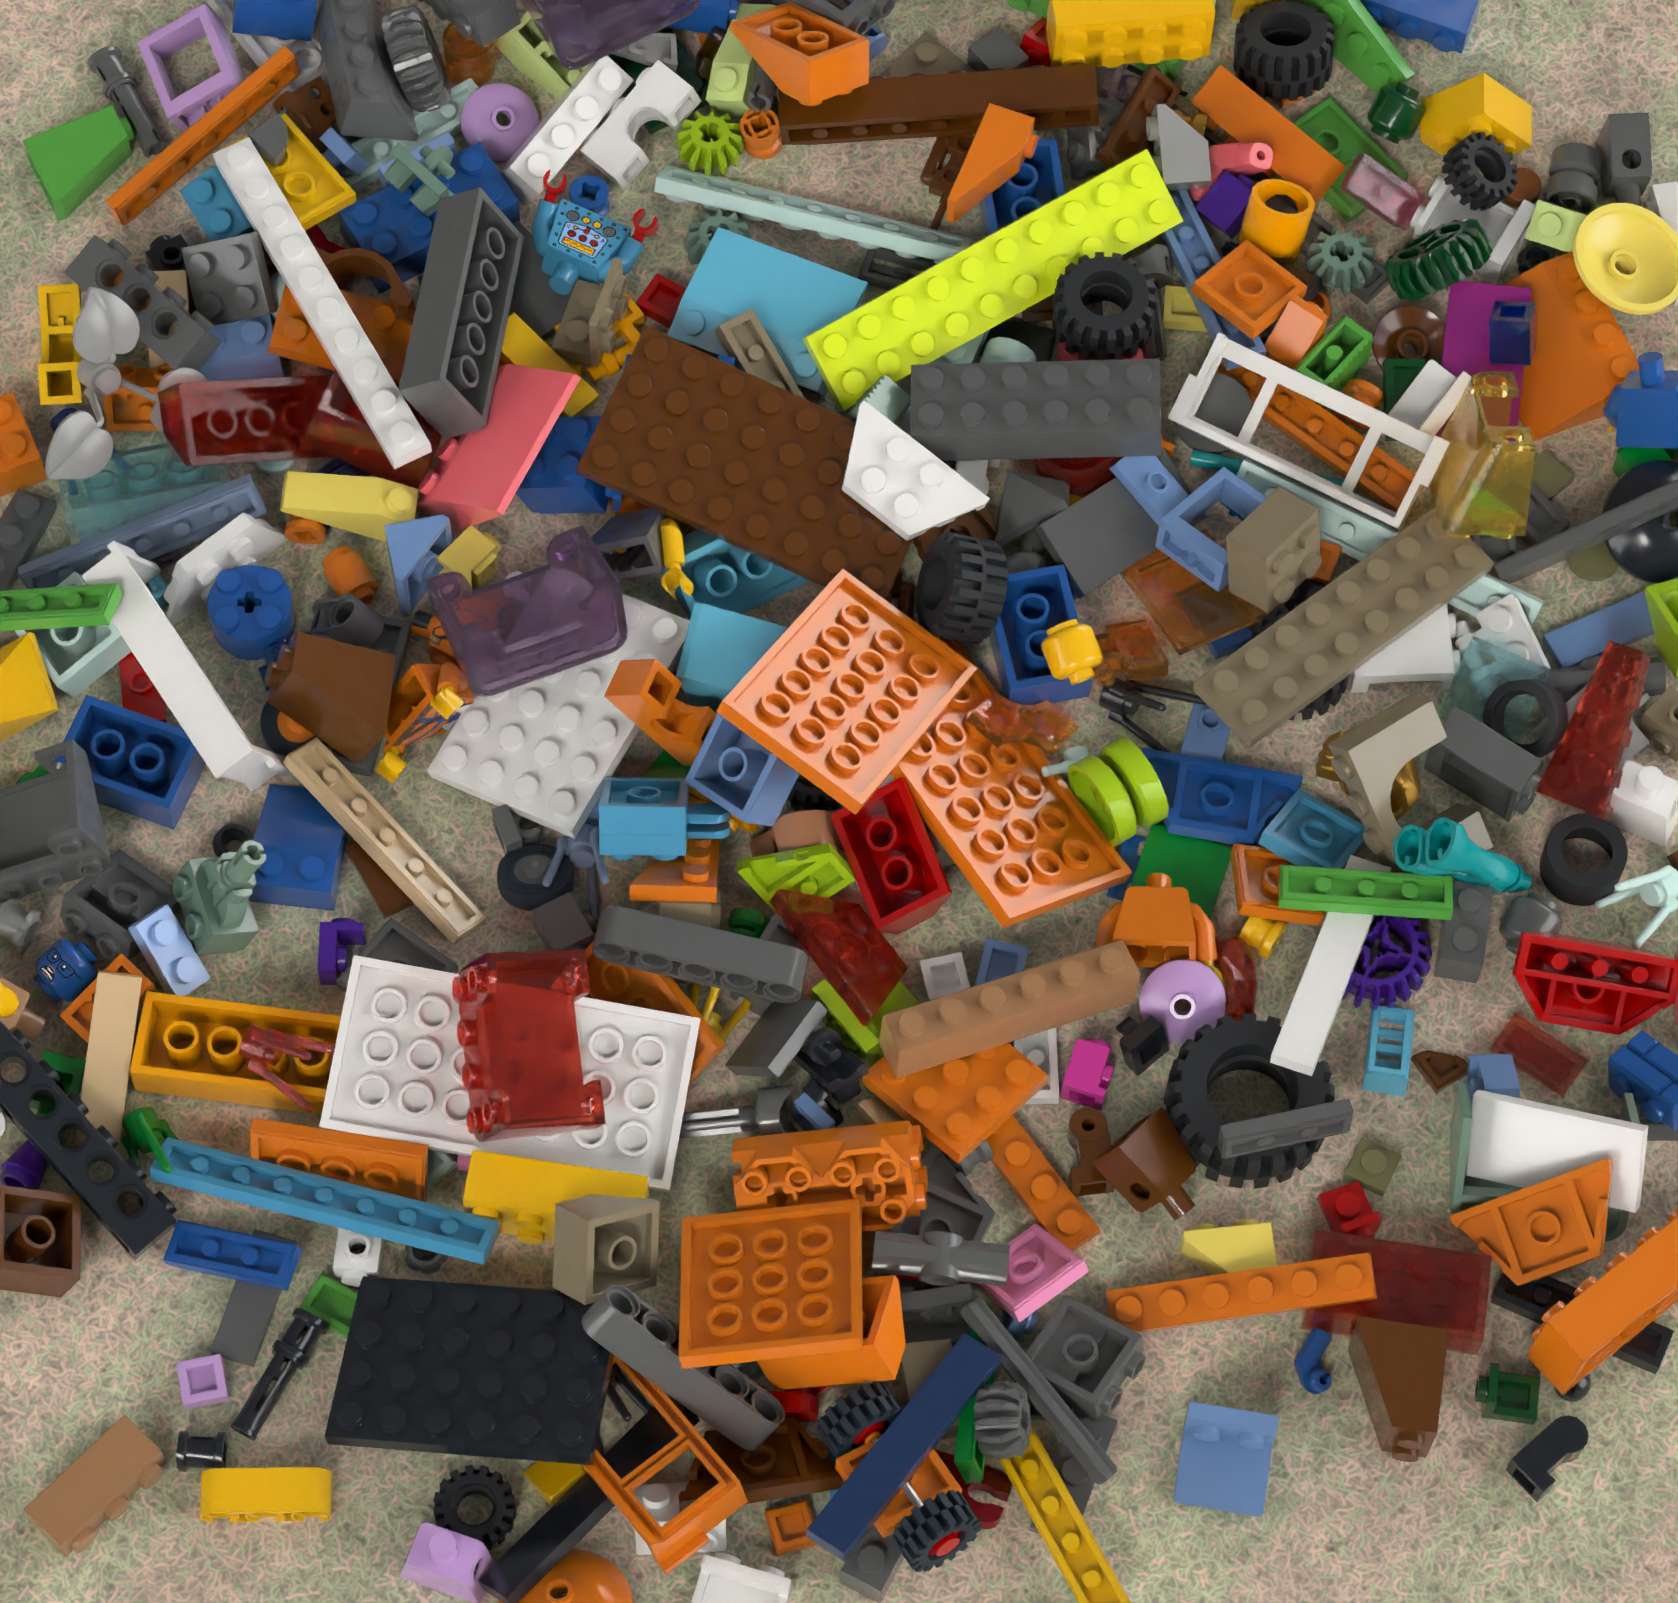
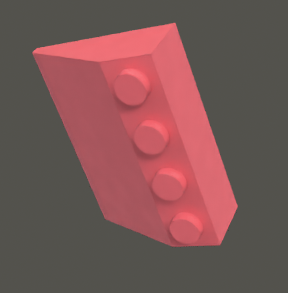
M512 364L499 367L497 369L486 428L448 438L443 443L437 454V457L440 458L438 465L434 471H429L419 484L418 491L421 494L417 500L416 507L429 516L441 514L450 518L451 530L455 532L468 528L470 525L474 526L502 516L574 391L580 377L574 373Z

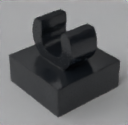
M1151 1015L1140 1025L1128 1016L1116 1026V1030L1123 1035L1119 1043L1125 1064L1137 1076L1169 1050L1163 1024Z

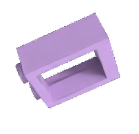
M205 4L188 10L179 19L165 27L154 30L150 36L138 42L165 114L183 132L189 129L246 79L222 19ZM206 35L221 72L177 97L162 59L173 55Z

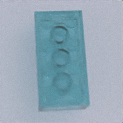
M220 433L112 453L106 467L92 477L86 479H58L71 545L230 482Z

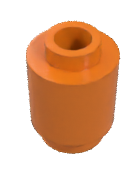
M342 546L331 551L323 559L324 576L338 597L352 594L366 605H370L375 600L376 593L379 590V583L357 551H352L349 546Z

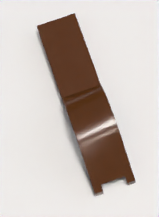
M261 243L263 253L269 256L263 244ZM314 246L336 284L343 279L357 275L375 276L387 282L391 287L389 300L397 305L396 317L413 325V317L416 311L414 301L388 260L377 252L362 248L344 249L330 254Z

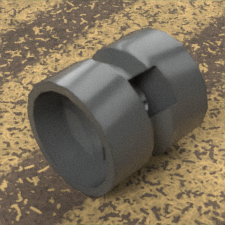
M1566 143L1556 147L1551 156L1550 178L1547 181L1544 201L1589 215L1596 209L1599 191L1596 185L1601 179L1603 167L1602 154L1592 146L1582 143Z

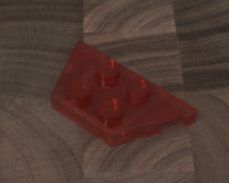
M783 889L777 890L769 902L862 1026H867L908 967L883 934L876 930L874 922L860 904Z

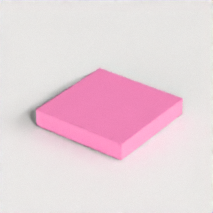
M1035 1223L1006 1244L1010 1245L1006 1286L974 1283L973 1285L1020 1323L1088 1273L1089 1270L1081 1257Z

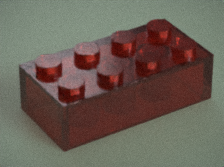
M1315 1230L1310 1244L1308 1261L1370 1253L1377 1299L1302 1309L1300 1329L1312 1330L1313 1327H1316L1326 1333L1351 1336L1358 1317H1370L1447 1329L1446 1351L1477 1355L1484 1340L1492 1256Z

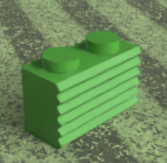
M1343 316L1293 370L1334 390L1343 391L1346 382L1353 380V376L1358 374V370H1362L1363 365L1368 363L1373 335L1347 316ZM1317 403V404L1320 405L1322 408L1326 407V406H1324V405H1322V404H1320V403Z

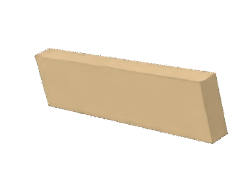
M98 970L81 1100L89 1109V1113L85 1117L96 1129L103 1125L119 1144L142 976ZM76 1129L74 1145L81 1146L85 1138Z

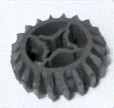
M416 5L394 9L391 13L383 16L381 23L384 34L383 38L396 77L410 106L418 112H432L440 109V106L448 104L451 94L450 80L438 44L423 12Z

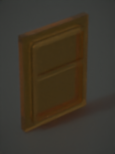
M1207 529L1200 531L1202 534H1204L1216 543V541L1213 539V537L1210 535ZM1159 549L1120 573L1179 656L1257 623L1267 615L1266 611L1229 592V584L1218 592Z

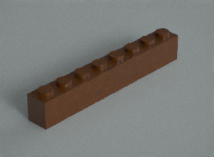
M1074 62L1066 66L1052 67L1033 65L1022 69L1006 70L1004 68H992L988 71L978 72L956 70L948 74L926 75L914 73L905 77L890 78L874 76L869 78L868 84L852 89L851 93L836 95L823 100L821 104L816 106L802 105L798 100L782 93L778 88V120L782 144L819 145L953 136L961 133L976 134L989 103L1035 118L1034 130L1100 126L1096 64Z

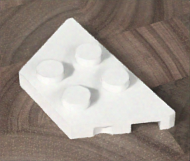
M863 400L857 412V420L841 490L907 541L924 534L926 530L932 527H941L953 522L956 517L972 510H981L988 504L990 500L988 496Z
M242 513L177 561L172 573V581L167 586L163 597L170 604L169 608L164 611V614L172 626L204 602L207 604L210 589L215 583L219 572L243 565H258L260 560L288 540L284 535V530L279 525L272 528L265 520L254 519L251 515Z

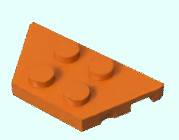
M1611 1158L1599 1160L1449 1216L1450 1220L1457 1228L1463 1230L1489 1259H1493L1501 1267L1502 1272L1517 1286L1530 1283L1604 1256L1613 1162Z

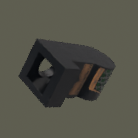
M1567 1415L1557 1418L1510 1460L1505 1470L1538 1502L1551 1490L1556 1481L1550 1473L1561 1463L1572 1462L1577 1459L1583 1451L1589 1437L1587 1427L1577 1417Z

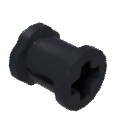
M180 1431L176 1452L178 1472H186L187 1468H226L227 1434L225 1432H218L216 1437L190 1436L188 1431Z

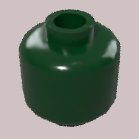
M1398 82L1396 88L1390 86L1381 87L1367 113V120L1372 124L1370 131L1396 144H1399L1401 139H1412L1426 112L1425 105L1417 99L1420 92L1401 82Z

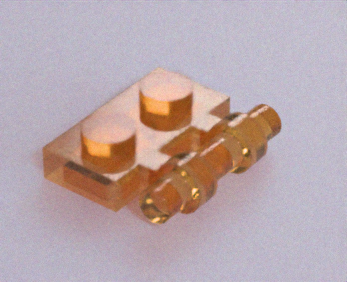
M1145 620L1105 624V633L1094 634L1103 659L1098 666L1093 668L1095 676L1092 678L1099 681L1102 686L1112 685L1115 681L1114 673L1123 672L1127 680L1147 681L1153 677L1168 675L1169 661Z

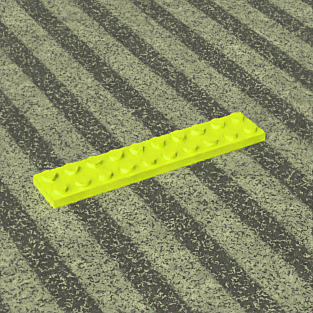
M1145 149L803 337L802 340L839 411H844L853 406L882 375L889 376L896 382L911 374V365L928 364L1054 294L1060 274H1065V267L1071 262L1078 265L1079 257L1087 254L1091 259L1095 257V252H1104V257H1112L1113 253H1118L1122 256L1183 222V219L1148 149Z

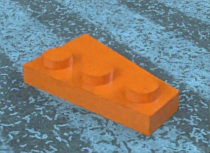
M688 839L686 856H678V858L669 861L654 859L630 884L629 901L716 903L720 839Z

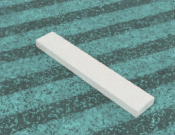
M1350 855L1345 869L1391 872L1390 867ZM1339 912L1327 913L1272 1051L1270 1063L1309 1076L1313 1075L1374 915Z

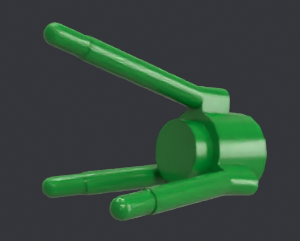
M152 1107L138 1108L129 1113L122 1121V1126L127 1134L122 1139V1143L129 1159L132 1158L141 1167L137 1150L140 1149L142 1153L153 1152L163 1171L167 1174L170 1173L172 1167L161 1145L164 1143V1138L179 1139L171 1131L166 1119L159 1120ZM138 1197L139 1204H140L141 1209H142L143 1204H142V1201L140 1200V1198Z

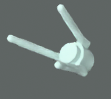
M1667 865L1655 872L1625 880L1615 885L1614 888L1618 892L1595 902L1596 908H1602L1640 893L1641 898L1646 904L1661 907L1660 911L1633 942V947L1638 949L1671 912L1678 909V871Z

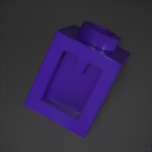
M335 918L331 922H320L317 967L320 985H337L338 971H345L347 968L346 945H366L363 923L356 922L350 918Z

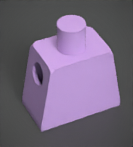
M422 1521L399 1577L471 1603H481L485 1591L478 1580L496 1562L481 1541ZM478 1566L477 1572L474 1576L475 1567Z

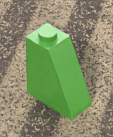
M112 105L23 140L28 161L58 221L66 219L132 155L129 141L134 140L133 131L126 117L119 119Z

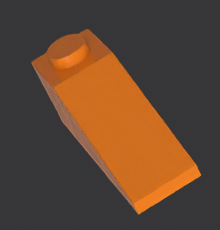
M989 103L947 199L946 221L956 222L1017 174L1025 157L1029 159L1033 157L1039 136L1033 134L1035 118Z

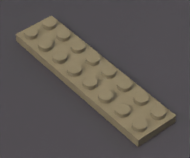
M1437 505L1196 679L1192 689L1234 734L1250 748L1490 572L1494 562Z

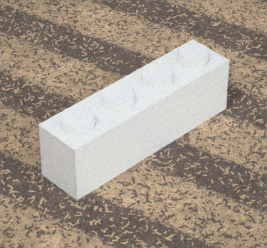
M605 53L587 65L499 171L515 197L522 202L527 203L544 190L542 185L545 173L551 170L547 181L549 184L634 81Z

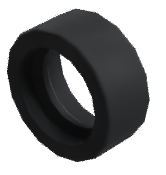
M1536 679L1508 681L1499 686L1487 699L1482 715L1483 724L1537 758L1549 754L1558 747L1565 738L1569 723L1567 706L1560 693L1548 683ZM1528 694L1535 696L1542 702L1546 710L1547 725L1545 733L1532 744L1515 742L1510 738L1505 729L1504 713L1506 706L1511 699L1518 695Z

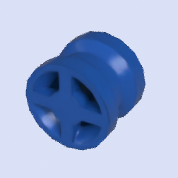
M595 175L580 176L573 181L569 190L570 202L606 217L610 207L607 183ZM588 195L595 197V200L589 199Z

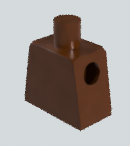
M1163 1107L1134 1123L1092 1162L1095 1168L1136 1211L1144 1212L1161 1202L1171 1217L1177 1220L1195 1206V1203L1181 1185L1196 1171V1163L1181 1141L1177 1130Z

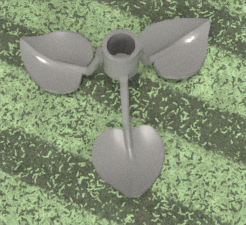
M88 288L85 302L73 328L74 347L77 353L83 357L77 367V378L87 387L84 390V394L89 397L95 420L88 412L79 410L68 415L59 424L52 437L46 456L45 474L51 479H86L100 473L108 464L112 456L113 439L106 430L101 428L104 424V417L96 396L97 394L103 396L110 395L120 386L149 400L156 401L150 414L151 422L159 430L170 435H183L197 430L209 420L215 411L216 399L210 384L195 369L178 367L166 373L160 380L158 394L121 377L119 369L111 363L116 361V354H125L134 349L139 338V321L128 304L116 295L100 288Z

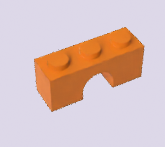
M621 660L604 697L681 765L692 766L717 713L709 706H691L676 699L675 697L682 682L658 660Z

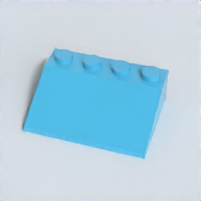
M718 227L680 301L668 336L717 357L719 355L729 356L714 330L720 324L753 309L797 386L825 397L828 388L802 338L860 307L869 283Z

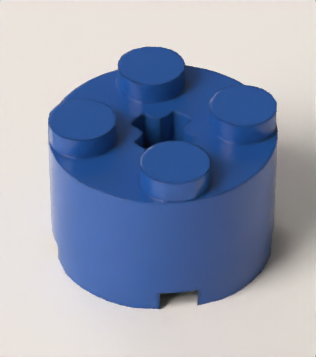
M243 565L219 572L215 583L210 589L207 600L212 631L217 642L231 655L244 660L265 659L277 653L276 651L291 639L295 629V614L291 593L281 573L276 569L259 565Z

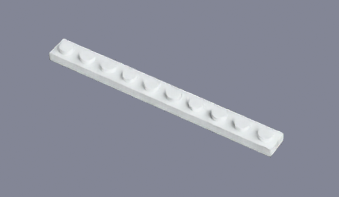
M248 137L213 153L216 166L254 231H258L261 243L393 468L397 469L431 453V443L402 394L398 391L399 389L251 139Z

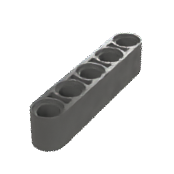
M607 906L601 910L592 946V953L600 960L780 1003L799 1001L808 965L807 954L792 946L620 906Z
M617 1284L610 1285L582 1316L583 1328L594 1341L741 1448L750 1451L756 1450L784 1421L785 1411L779 1400L731 1364L682 1369L679 1361V1326L629 1289Z

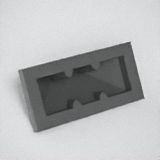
M1007 471L996 523V542L998 545L1003 546L1067 509L1069 507L1070 487L1066 481Z

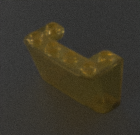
M1488 371L1474 374L1440 438L1450 442V445L1429 486L1439 525L1452 537L1467 538L1471 535H1490L1497 539H1509L1512 536L1526 535L1536 445L1530 427L1509 426L1512 397H1518L1519 395L1514 372ZM1508 438H1515V439H1518V440H1520V441H1507V440H1508Z

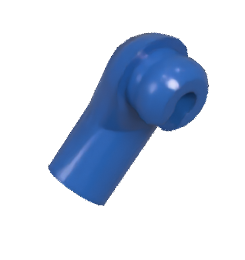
M1313 1327L1294 1359V1366L1301 1385L1312 1394L1327 1391L1332 1383L1331 1374L1326 1372L1321 1357L1332 1341V1337L1316 1327Z

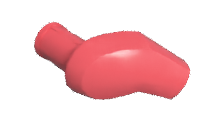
M1260 142L1224 143L1210 146L1211 182L1206 189L1187 190L1189 197L1200 202L1225 170L1233 176H1238L1239 173L1248 176L1269 169L1273 160V151L1268 145Z

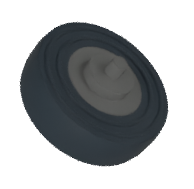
M546 844L523 845L522 848L508 852L501 859L497 870L499 892L502 898L510 905L518 909L532 911L568 892H572L574 886L572 862L567 855H564L551 885L544 887L542 882L555 854L556 847Z

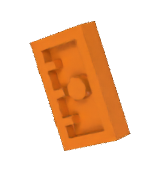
M168 364L155 368H136L132 365L117 366L123 379L158 394V386L162 377L173 370ZM120 386L114 393L103 396L107 431H161L152 424L150 419L151 410L156 401L149 400Z

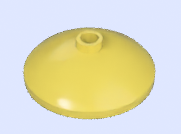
M1611 203L1593 210L1581 222L1573 241L1574 262L1584 284L1599 300L1616 310L1635 315L1659 312L1676 300L1678 297V236L1661 217L1638 205Z

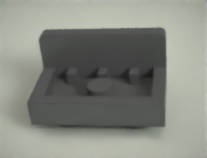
M958 1283L951 1286L934 1285L933 1289L916 1291L913 1287L900 1288L906 1343L951 1339L952 1345H955L964 1333L969 1335L970 1326L963 1319L960 1311L973 1300L971 1283L961 1285Z

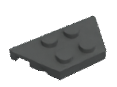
M932 1142L921 1163V1166H926L928 1173L929 1192H926L927 1209L920 1210V1216L904 1217L901 1222L897 1223L892 1229H888L887 1232L923 1236L926 1232L942 1231L957 1234L966 1241L983 1242L994 1220V1210L982 1196H978L973 1191L971 1183L961 1171L958 1172L943 1155V1151ZM871 1263L864 1278L880 1277L882 1273L872 1272ZM898 1279L899 1288L913 1287L916 1291L933 1289L934 1286L923 1281Z

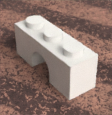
M657 60L652 67H648L641 72L632 91L626 97L616 101L610 110V116L600 128L596 127L585 139L584 146L580 151L589 163L620 188L624 189L650 161L643 150L635 144V135L638 129L648 121L659 120L665 122L676 131L684 119L699 105L701 99L691 85L661 61Z

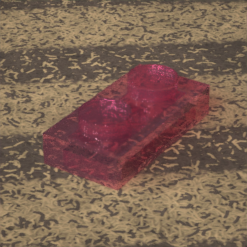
M1366 153L1356 156L1340 186L1342 191L1393 227L1402 231L1409 229L1417 208L1422 205L1426 197Z

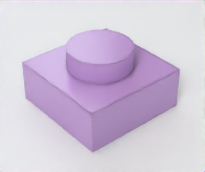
M221 1354L176 1362L185 1410L229 1401Z

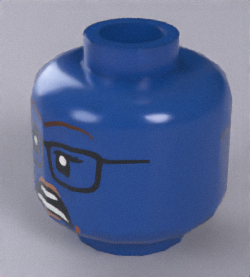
M65 938L59 939L36 960L35 970L37 975L33 979L54 1002L58 1003L62 999L70 1003L97 978L98 971L94 963L99 958L82 940L75 945Z

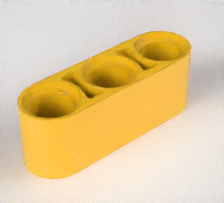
M320 1467L214 1468L205 1470L201 1473L199 1518L205 1522H213V1518H230V1522H259V1517H275V1522L304 1521V1517H321L320 1521H327L332 1516L333 1472Z

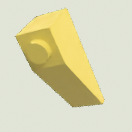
M287 471L284 476L280 511L387 542L384 525L415 520L419 489L378 477Z

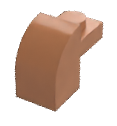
M824 810L798 811L778 817L774 826H772L773 829L749 841L752 857L830 843L844 860L847 859L830 817L833 813Z

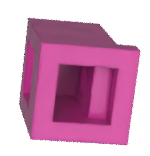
M1095 1038L1087 1040L1076 1039L1062 1083L1061 1099L1102 1110L1106 1090H1108L1115 1065L1107 1063L1111 1051V1046L1107 1042Z

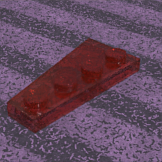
M1609 640L1567 726L1564 737L1560 741L1536 790L1538 794L1601 820L1611 822L1614 808L1610 806L1614 788H1619L1623 771L1619 769L1624 747L1629 748L1633 731L1629 729L1633 711L1639 708L1651 659L1642 651Z

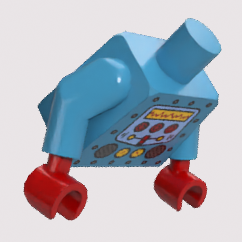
M548 170L543 176L542 185L546 193L544 199H539L532 224V235L535 250L543 257L541 270L551 276L549 280L550 288L558 294L567 295L575 286L577 279L600 285L605 282L614 257L622 259L623 275H627L645 246L642 243L644 238L653 236L658 231L659 222L657 217H654L650 226L641 227L639 224L646 212L643 208L639 209L633 216V224L636 230L630 236L631 228L562 198L559 204L555 203L557 196L561 195L566 189L567 177L564 174L562 185L558 188H552L547 183L551 170Z

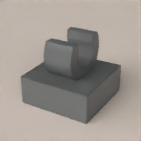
M504 804L491 809L493 826L505 855L510 851L522 848V844H534L540 839L538 827L531 830L520 828L523 823L531 820L516 813L512 816L508 805Z

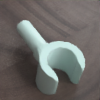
M1075 746L1067 749L1063 753L1064 761L1043 767L1041 770L1042 775L1048 777L1060 773H1068L1070 765L1089 755L1085 746Z

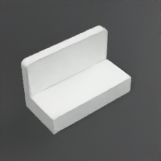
M1429 360L1388 415L1434 437L1476 380L1464 371L1456 378L1437 362Z

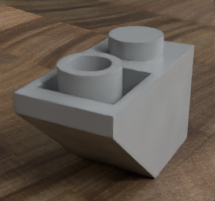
M1157 104L1151 113V117L1146 118V135L1148 141H1154L1155 156L1151 157L1168 191L1206 189L1211 182L1208 140L1166 104Z

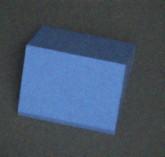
M443 514L384 525L400 613L406 617L410 615L437 579L439 572L444 568L437 562V557L453 541L450 518Z

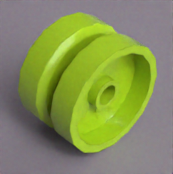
M1126 737L1118 738L1102 747L1099 758L1091 754L1068 767V778L1073 794L1112 846H1117L1135 836L1137 825L1145 829L1168 817L1167 797L1155 770L1143 752Z

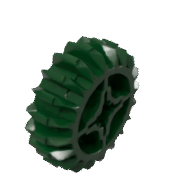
M1463 218L1461 220H1453L1448 224H1441L1437 228L1429 229L1428 232L1422 235H1417L1412 241L1406 242L1402 248L1395 250L1383 267L1387 274L1386 279L1399 299L1414 300L1416 298L1422 299L1430 294L1434 295L1443 289L1447 290L1448 287L1455 283H1460L1462 279L1472 276L1475 270L1480 269L1489 260L1493 252L1489 243L1490 239L1477 219Z

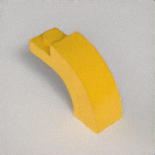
M77 284L38 286L41 360L40 364L37 365L40 405L83 403L86 386L77 378V367L83 357L77 353L73 344V328L82 309L81 287Z

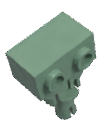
M249 840L245 841L237 852L223 853L220 857L189 859L172 880L174 897L180 903L185 918V932L187 937L192 940L197 955L234 953L244 950L259 932L248 899L253 892L252 889L247 888H253L256 885L257 881L254 873L266 861V854H262L264 848L260 843Z

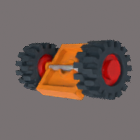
M873 1381L871 1385L867 1382L862 1384L858 1391L855 1388L848 1391L847 1397L843 1399L840 1396L835 1400L836 1405L834 1407L829 1406L824 1411L826 1415L820 1417L818 1421L820 1425L817 1426V1430L837 1458L835 1468L844 1482L903 1410L883 1382ZM933 1449L877 1519L874 1526L883 1538L895 1533L892 1535L893 1542L911 1568L916 1572H920L922 1569L926 1572L930 1571L933 1565L936 1568L942 1566L946 1559L951 1561L957 1557L955 1553L959 1550L964 1551L968 1547L967 1542L974 1541L977 1537L976 1533L981 1530V1521L961 1494L962 1488L935 1449Z

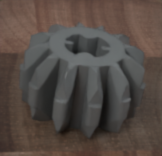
M995 1381L994 1384H984L976 1394V1404L973 1407L975 1412V1419L973 1421L976 1430L975 1438L978 1440L979 1450L986 1457L1012 1459V1457L1022 1456L1030 1445L1029 1436L1032 1434L1031 1404L1027 1399L1026 1390L1019 1383Z

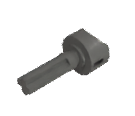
M1154 244L1141 255L1131 259L1137 261V269L1144 267L1149 273L1148 280L1154 281L1156 287L1155 295H1157L1153 330L1151 336L1148 337V343L1142 349L1144 359H1160V361H1164V358L1167 357L1159 289L1169 285L1173 280L1169 249L1166 246Z
M794 1085L759 1088L755 1106L747 1105L684 1112L679 1139L748 1132L758 1129V1133L761 1136L799 1132L790 1121L786 1110V1098L791 1094Z

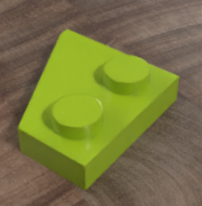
M830 843L745 858L737 862V872L775 913L790 922H793L856 880L851 866Z

